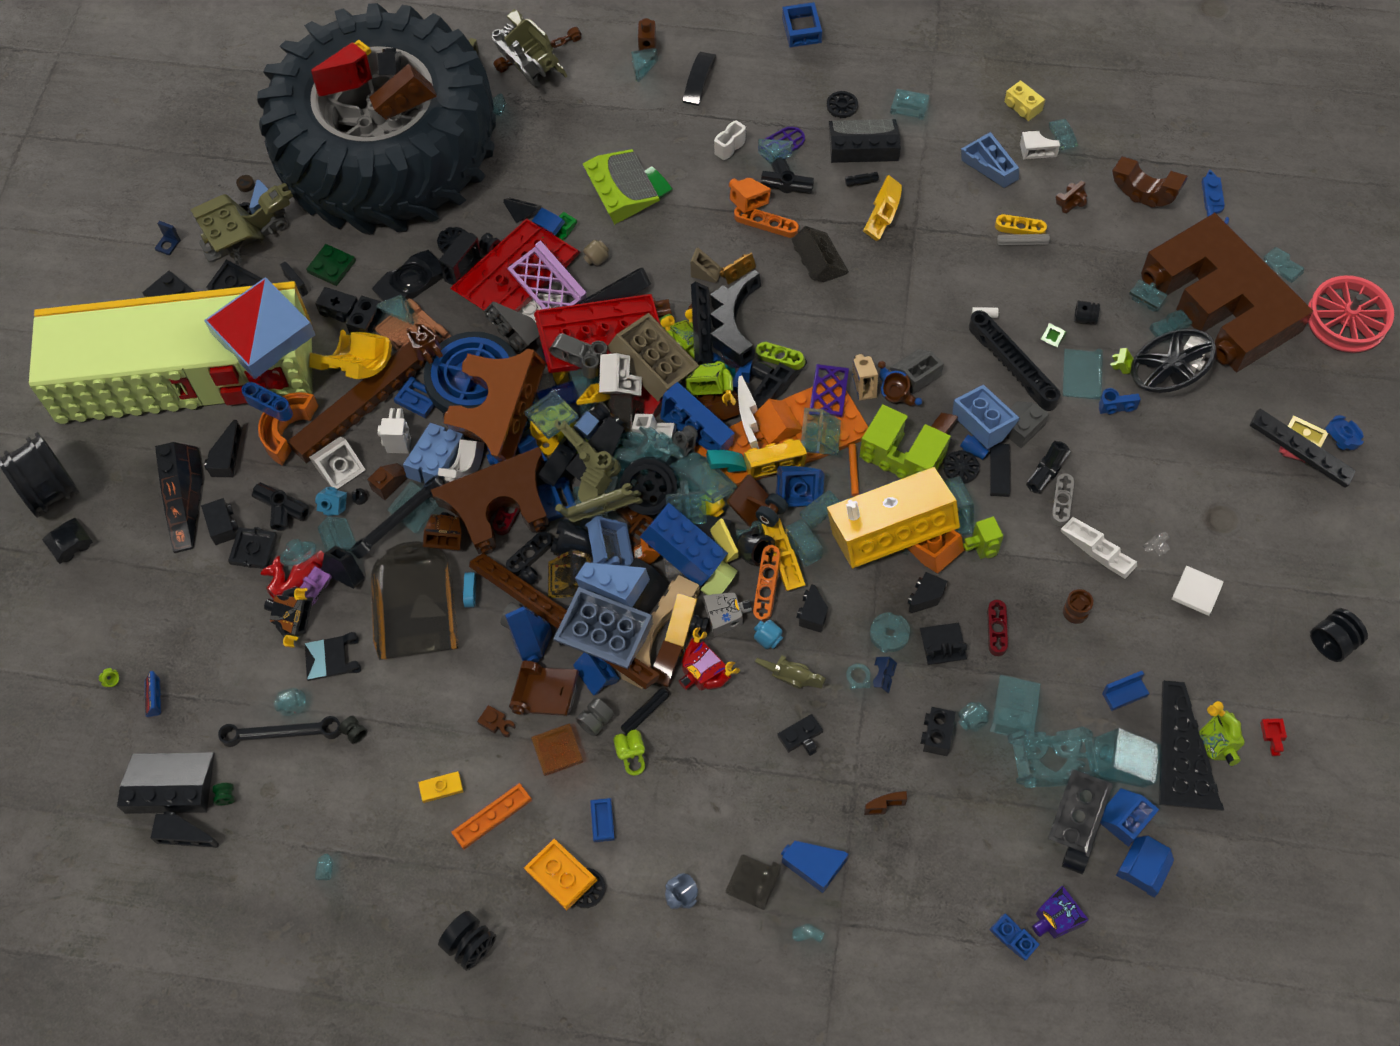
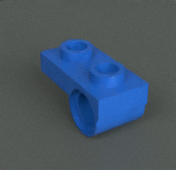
M1107 388L1103 391L1099 401L1100 414L1137 410L1140 396L1139 394L1119 396L1118 391L1113 388Z

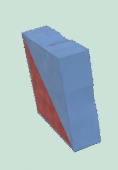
M266 277L204 320L210 333L225 349L234 354L238 362L254 379L275 365L283 356L296 350L315 336L310 321Z

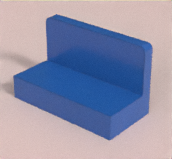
M585 652L573 664L592 695H597L604 686L616 684L619 680V677L608 663Z
M1143 671L1106 685L1102 694L1111 711L1148 697L1149 692L1141 680L1144 676Z

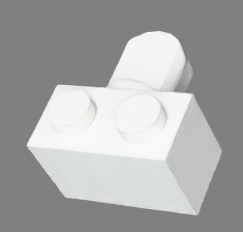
M390 408L389 418H382L381 425L378 426V436L381 437V444L385 447L387 453L409 454L411 436L408 424L403 419L404 413L402 408H398L397 412L395 408Z

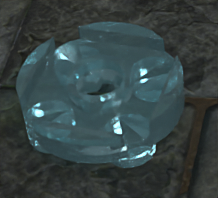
M889 612L880 614L871 625V641L883 653L898 651L908 643L910 627L908 622L900 615H892L893 613ZM886 629L894 630L893 636L886 635Z

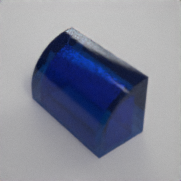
M572 380L537 391L543 411L561 404L570 405L576 403L579 399Z

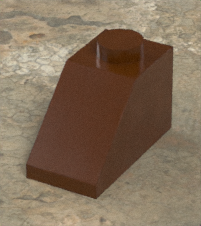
M398 463L380 466L367 480L371 490L386 500L408 478L404 468Z

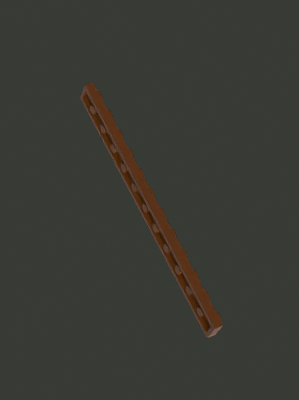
M481 554L470 561L469 567L547 622L559 628L567 612L566 609L486 554ZM634 658L628 669L605 661L645 690L659 679V673L637 658Z

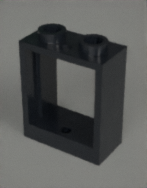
M463 230L439 259L445 282L454 285L482 259L478 237L475 234Z

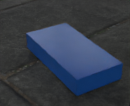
M611 798L590 800L593 841L615 840Z

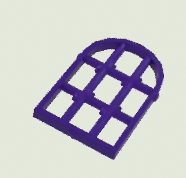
M786 127L759 142V145L775 161L776 158L784 157L800 148L805 141V135L797 127ZM788 130H794V131H792V132L789 133V134H787V133L785 132V131H788ZM799 132L801 134L800 137L794 140L791 139V135ZM779 134H784L782 138L778 140L774 139V137L778 136ZM788 138L790 140L789 143L782 147L778 144L780 141ZM803 138L802 142L797 145L796 141ZM770 139L772 140L771 144L767 146L763 145V143L769 141ZM776 144L778 148L770 153L767 148ZM791 144H793V145L795 146V147L789 149L788 151H785V150H784L785 147H787V146H789V145H791ZM780 150L783 152L777 157L773 156V154Z

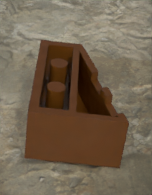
M408 64L369 98L374 111L387 120L433 99L437 95L432 83Z

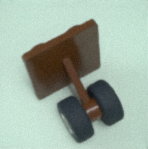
M750 474L745 476L726 501L749 527H753L758 520L768 527H774L779 520L777 514L782 515L788 509V504L784 498L775 493L768 495Z

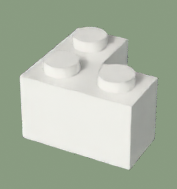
M619 353L600 355V393L623 397L641 396L642 377L629 375V355Z

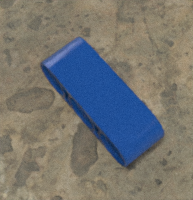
M248 382L243 385L241 391L250 406L279 421H288L292 418L293 411L287 399L254 382Z

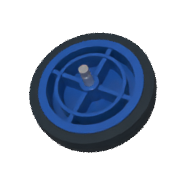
M464 332L451 336L440 343V351L443 357L438 358L435 354L432 357V363L429 364L426 361L424 367L426 392L434 406L442 413H446L449 406L461 405L465 408H476L486 400L488 389L477 385L462 372V363L466 359L467 354L491 359L509 358L516 356V354L507 342L489 333Z

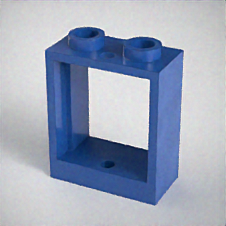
M815 2L782 7V20L789 47L822 43V29ZM812 16L813 28L792 30L790 19Z

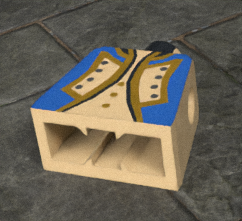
M858 354L854 357L852 376L858 399L860 401L877 398L878 373L870 356L864 357V355ZM864 378L868 381L866 384L864 383Z

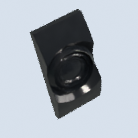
M429 250L414 254L401 267L387 272L373 286L372 290L395 312L408 299H414L443 279L439 260Z

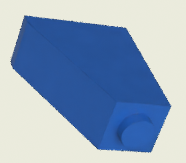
M794 841L791 846L788 844L781 853L783 856L782 864L822 893L846 863L849 855L844 851Z

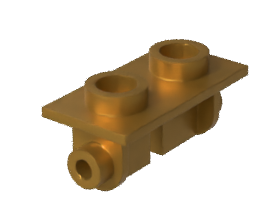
M744 254L741 258L734 261V264L721 268L719 274L722 278H726L728 285L756 268L753 254Z

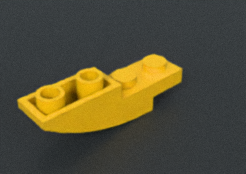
M890 175L886 177L873 203L875 208L863 230L864 233L875 241L880 240L886 226L891 224L901 197L902 185Z

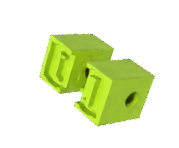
M882 404L862 437L859 457L865 462L873 463L879 466L880 469L890 471L903 479L935 467L938 471L947 455L951 436L925 424L909 452L906 451L904 454L896 449L905 435L904 426L908 416Z

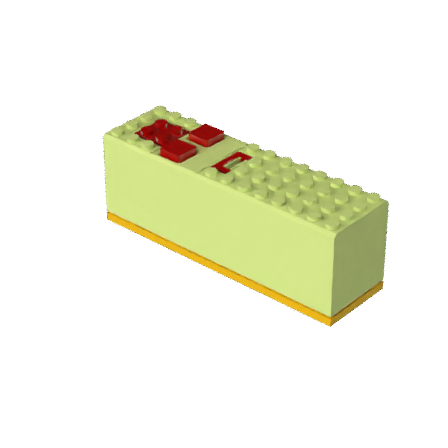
M295 281L273 283L312 325ZM252 286L35 309L29 386L54 421L60 424H65L70 420L84 422L88 418L102 420L106 416L120 418L124 414L138 416L142 412L156 414L160 410L174 412L179 408L196 409L197 406L223 403L226 405L244 404L247 401L241 390L243 385L248 382H254L280 396L298 392L312 394V368L309 367V355L312 353V338L296 350L283 356L275 365L254 379L242 367L234 354L225 349L210 333L204 321Z

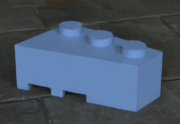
M589 562L584 563L575 577L580 588L629 607L634 606L650 580L646 568Z

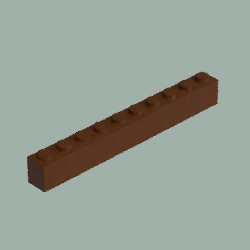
M426 327L437 336L439 344L443 342V340L435 332H433L429 327ZM409 341L390 357L382 371L372 377L364 378L288 441L291 449L305 463H308L310 456L344 435L347 429L357 424L364 415L372 412L376 405L385 401L393 391L398 390L410 377H414L416 372L425 367L426 360H418Z

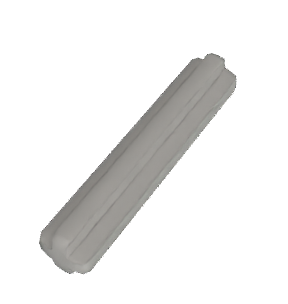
M1049 234L998 235L997 237L998 245H1047L1050 242Z

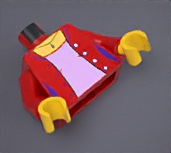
M700 627L693 630L694 638L689 642L682 659V668L685 676L679 680V683L685 690L693 684L701 691L704 689L721 688L731 678V674H738L740 669L735 668L732 671V666L735 662H728L725 665L704 641L700 643V639L707 637V632H703L700 637L698 635Z

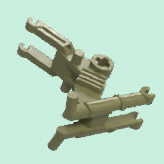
M556 419L555 427L575 446L580 459L583 460L587 467L586 472L581 477L582 480L578 491L581 503L569 508L557 504L555 507L556 511L571 522L579 525L582 520L591 519L611 511L614 512L633 503L640 504L643 502L641 498H636L641 495L639 491H628V489L632 488L630 483L624 484L620 489L605 493L604 491L607 490V486L612 482L610 477L620 473V463L606 451L598 453L565 420L560 426L561 421Z

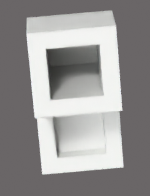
M635 414L632 432L640 442L657 447L658 442H673L676 425L675 423H657L653 414Z

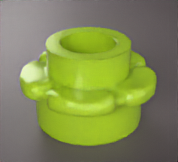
M106 668L99 675V681L104 687H113L119 682V674L116 670H112V668Z

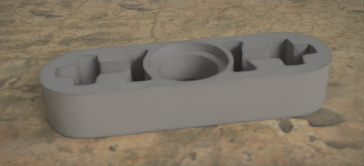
M1066 473L1060 474L1055 483L1051 520L1057 526H1064L1070 517L1074 479ZM1063 481H1066L1067 484L1065 490H1062ZM1064 496L1068 502L1060 503L1057 498ZM1060 509H1063V519H1059L1058 516Z

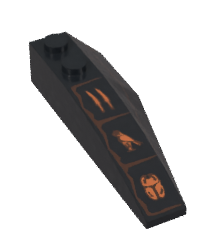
M177 442L155 446L158 474L172 549L174 553L191 550L194 548L195 524L199 513L201 485H203L199 448Z

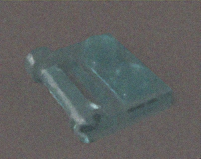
M897 89L890 114L895 115L898 113L918 117V119L923 120L930 95Z

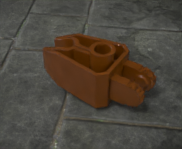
M415 324L417 332H412L407 328V335L419 361L426 360L430 364L433 362L432 357L435 354L438 358L443 357L437 336L422 324Z

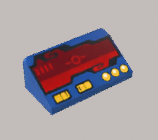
M150 671L145 679L146 717L161 714L160 678L154 671Z

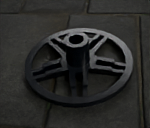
M1179 329L1164 333L1148 342L1136 354L1131 365V375L1134 382L1141 389L1154 393H1166L1185 388L1203 377L1214 364L1217 355L1215 342L1209 334L1197 329ZM1183 336H1195L1206 341L1183 350ZM1176 337H1178L1177 350H1174ZM1171 339L1168 354H1146L1156 345ZM1211 351L1206 366L1196 375L1187 364ZM1139 364L1157 368L1145 383L1138 376ZM1168 376L1171 377L1174 384H1177L1169 387H1155L1158 383L1161 384Z

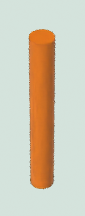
M849 444L851 495L855 497L859 495L856 444Z

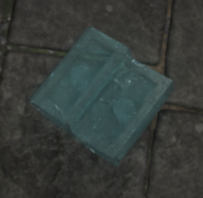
M410 481L387 510L393 514L422 488L413 481ZM430 496L401 522L414 533H417L438 507L435 499Z

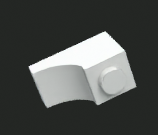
M1040 131L1022 132L1020 146L1023 159L1057 157L1060 148L1059 140L1047 139L1040 134Z

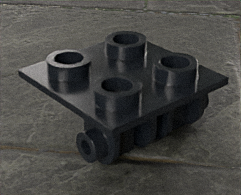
M959 622L920 628L928 665L967 660V645L963 642Z

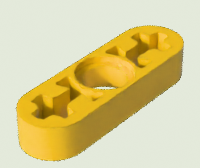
M1001 214L996 218L995 228L999 232L1010 234H1045L1047 224L1038 219ZM1021 223L1025 225V228L1020 229L1016 225Z

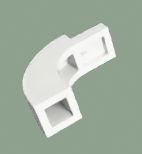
M460 439L458 454L454 464L450 468H439L438 476H444L445 483H449L477 472L481 464L485 443Z

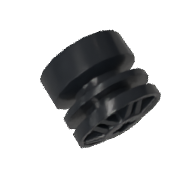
M1338 608L1328 615L1325 620L1312 628L1310 637L1317 650L1331 661L1341 662L1353 650H1356L1366 642L1368 632L1365 625L1354 613L1347 609Z
M465 911L455 918L443 932L438 942V946L449 956L456 954L455 962L461 963V967L465 971L475 967L487 955L497 937L494 932L489 931L486 925L479 927L480 920L470 911Z

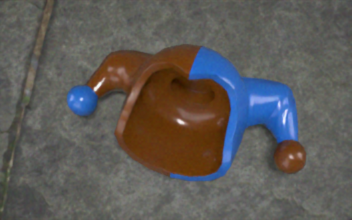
M880 361L878 367L880 368L879 377L882 380L881 394L892 403L903 402L911 407L921 405L922 399L915 398L910 393V380L908 376L901 371L890 372L885 367L886 363Z

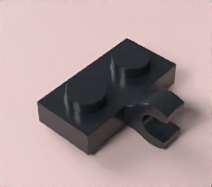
M810 714L777 733V737L788 753L803 745L808 755L811 756L817 752V747L811 739L823 733V729L815 717Z

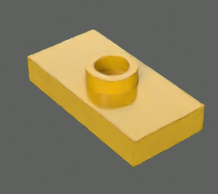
M459 771L418 782L423 803L464 792Z

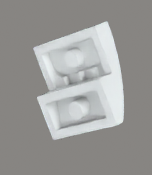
M1186 565L1171 600L1209 616L1224 581Z

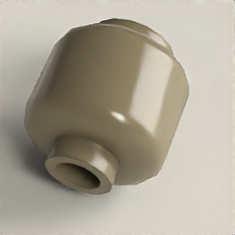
M593 240L583 249L585 254L583 258L589 265L593 263L595 266H599L608 258L609 249L601 240Z

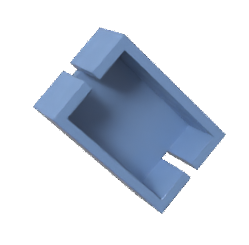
M429 423L403 464L406 477L420 483L424 479V483H426L430 478L438 474L439 468L452 467L457 458L460 439L464 440V435L451 429L446 431L445 427Z

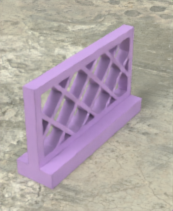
M541 240L535 244L532 250L507 268L541 309H548L549 305L560 307L574 305L586 298L585 290ZM535 254L539 258V264L528 263L529 258ZM518 266L526 267L525 275L517 274L514 269ZM528 267L538 268V276L527 275ZM540 268L549 269L551 272L550 277L540 276ZM527 279L537 280L536 288L528 287L526 285ZM539 280L550 281L549 289L539 288ZM552 281L560 282L562 290L551 289ZM538 292L549 293L548 301L540 300ZM551 293L561 294V302L550 301ZM563 294L571 295L575 300L571 303H563Z

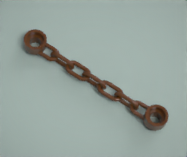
M573 27L568 30L567 36L552 40L550 45L552 48H557L568 41L577 42L581 39V32L578 27ZM560 40L561 43L556 45L555 42ZM504 57L496 59L493 63L496 70L500 73L505 72L508 66L513 64L508 63L510 61Z

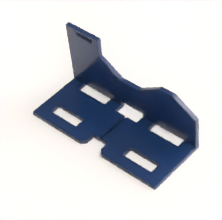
M890 656L876 657L874 665H878L879 672L873 680V685L875 688L881 687L889 693L892 684L891 676H894L897 662Z

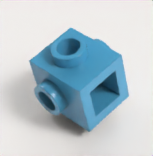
M326 487L316 495V511L323 512L324 515L328 516L341 514L346 509L347 492L338 491L335 487Z

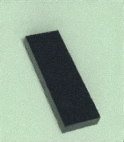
M996 444L990 447V496L1009 497L1010 444Z

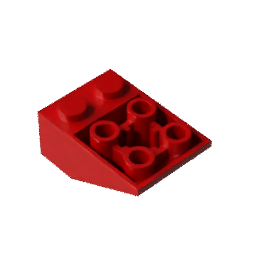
M353 42L311 70L319 97L359 88L372 79L367 54Z

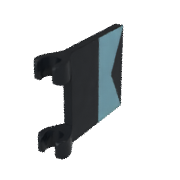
M349 632L343 636L305 643L307 680L311 681L346 673L361 672V666L357 661H351L346 664L345 644H357L359 637L356 636V633Z

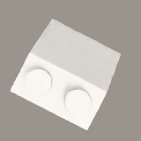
M342 437L337 438L309 457L327 483L337 489L366 470L347 440Z

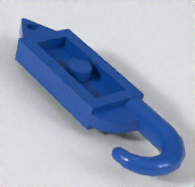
M1209 170L1206 177H1203L1201 181L1207 217L1213 213L1218 214L1222 212L1225 206L1221 177H1217L1212 170ZM1226 217L1224 221L1226 224L1229 222V217Z

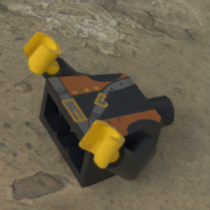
M295 586L284 590L282 594L276 595L274 600L267 599L265 601L264 609L271 611L270 622L275 624L277 630L284 637L283 645L285 647L294 648V640H298V637L294 635L306 633L314 598L305 596V591H308L307 588Z

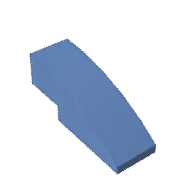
M586 411L573 428L585 441H589L600 427L597 424L599 420Z

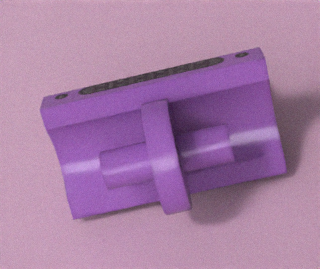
M316 566L308 577H304V582L300 587L308 589V591H305V596L314 597L312 605L318 600L319 595L332 578L331 575L323 572Z

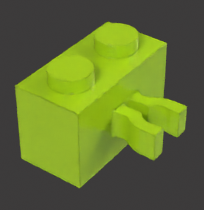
M994 516L975 523L972 537L964 539L965 543L963 546L966 552L975 548L980 559L992 558L998 554L1003 534Z

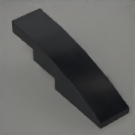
M779 363L772 374L768 373L752 395L757 408L759 409L768 399L776 400L795 380L803 368L794 370Z

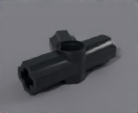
M782 157L776 158L771 163L774 172L762 171L761 184L767 187L779 188L783 193H791L792 191L812 193L814 178L795 175L790 170L786 159Z
M1054 441L1051 444L1046 456L1041 459L1036 471L1026 483L1030 491L1040 494L1047 483L1056 477L1061 469V465L1071 453V450L1065 443Z
M261 482L253 488L252 497L271 506V529L284 531L288 529L289 516L302 521L308 515V505L286 495L282 490H276Z

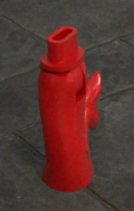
M320 550L316 554L311 553L300 559L293 566L287 581H285L281 556H277L273 560L272 565L265 567L260 573L264 576H274L266 588L272 599L274 600L275 596L282 594L284 590L295 586L301 587L304 577H308L315 566L319 569L322 568L324 553Z

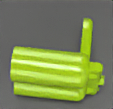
M631 730L627 736L617 734L613 739L618 758L624 762L626 772L633 776L641 774L645 769V762L642 756L645 752V746L641 733L638 730ZM635 756H638V762L641 763V767L636 771H632L629 768L630 763L627 759L630 757L633 759Z

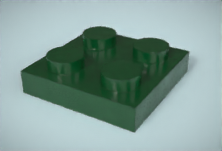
M325 244L306 270L308 274L337 286L356 259L348 253Z

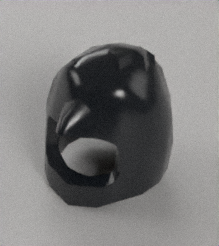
M758 526L753 527L750 531L744 532L739 536L737 542L738 554L748 564L760 566L763 549L768 545L775 546V540L769 535H760ZM771 550L770 553H767L770 559L773 556L774 550Z

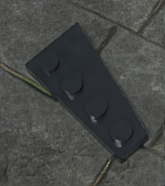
M226 259L206 288L208 290L253 286L261 281L262 278Z

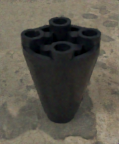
M560 519L556 532L559 536L558 538L554 537L550 552H553V555L593 558L588 531L568 519Z

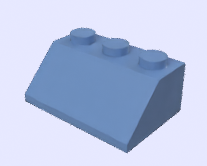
M984 385L958 397L953 403L952 415L958 416V421L987 449L1002 442L1019 421V417Z

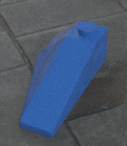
M523 606L506 614L505 617L521 660L537 663L544 656L552 636V630L549 622H544L540 616L536 617L532 611Z

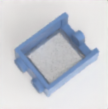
M597 516L585 525V527H588L593 563L620 566L631 565L633 554L627 523Z

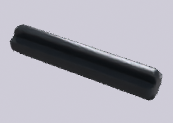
M660 688L621 725V730L626 735L629 731L635 730L669 697V693L664 688Z

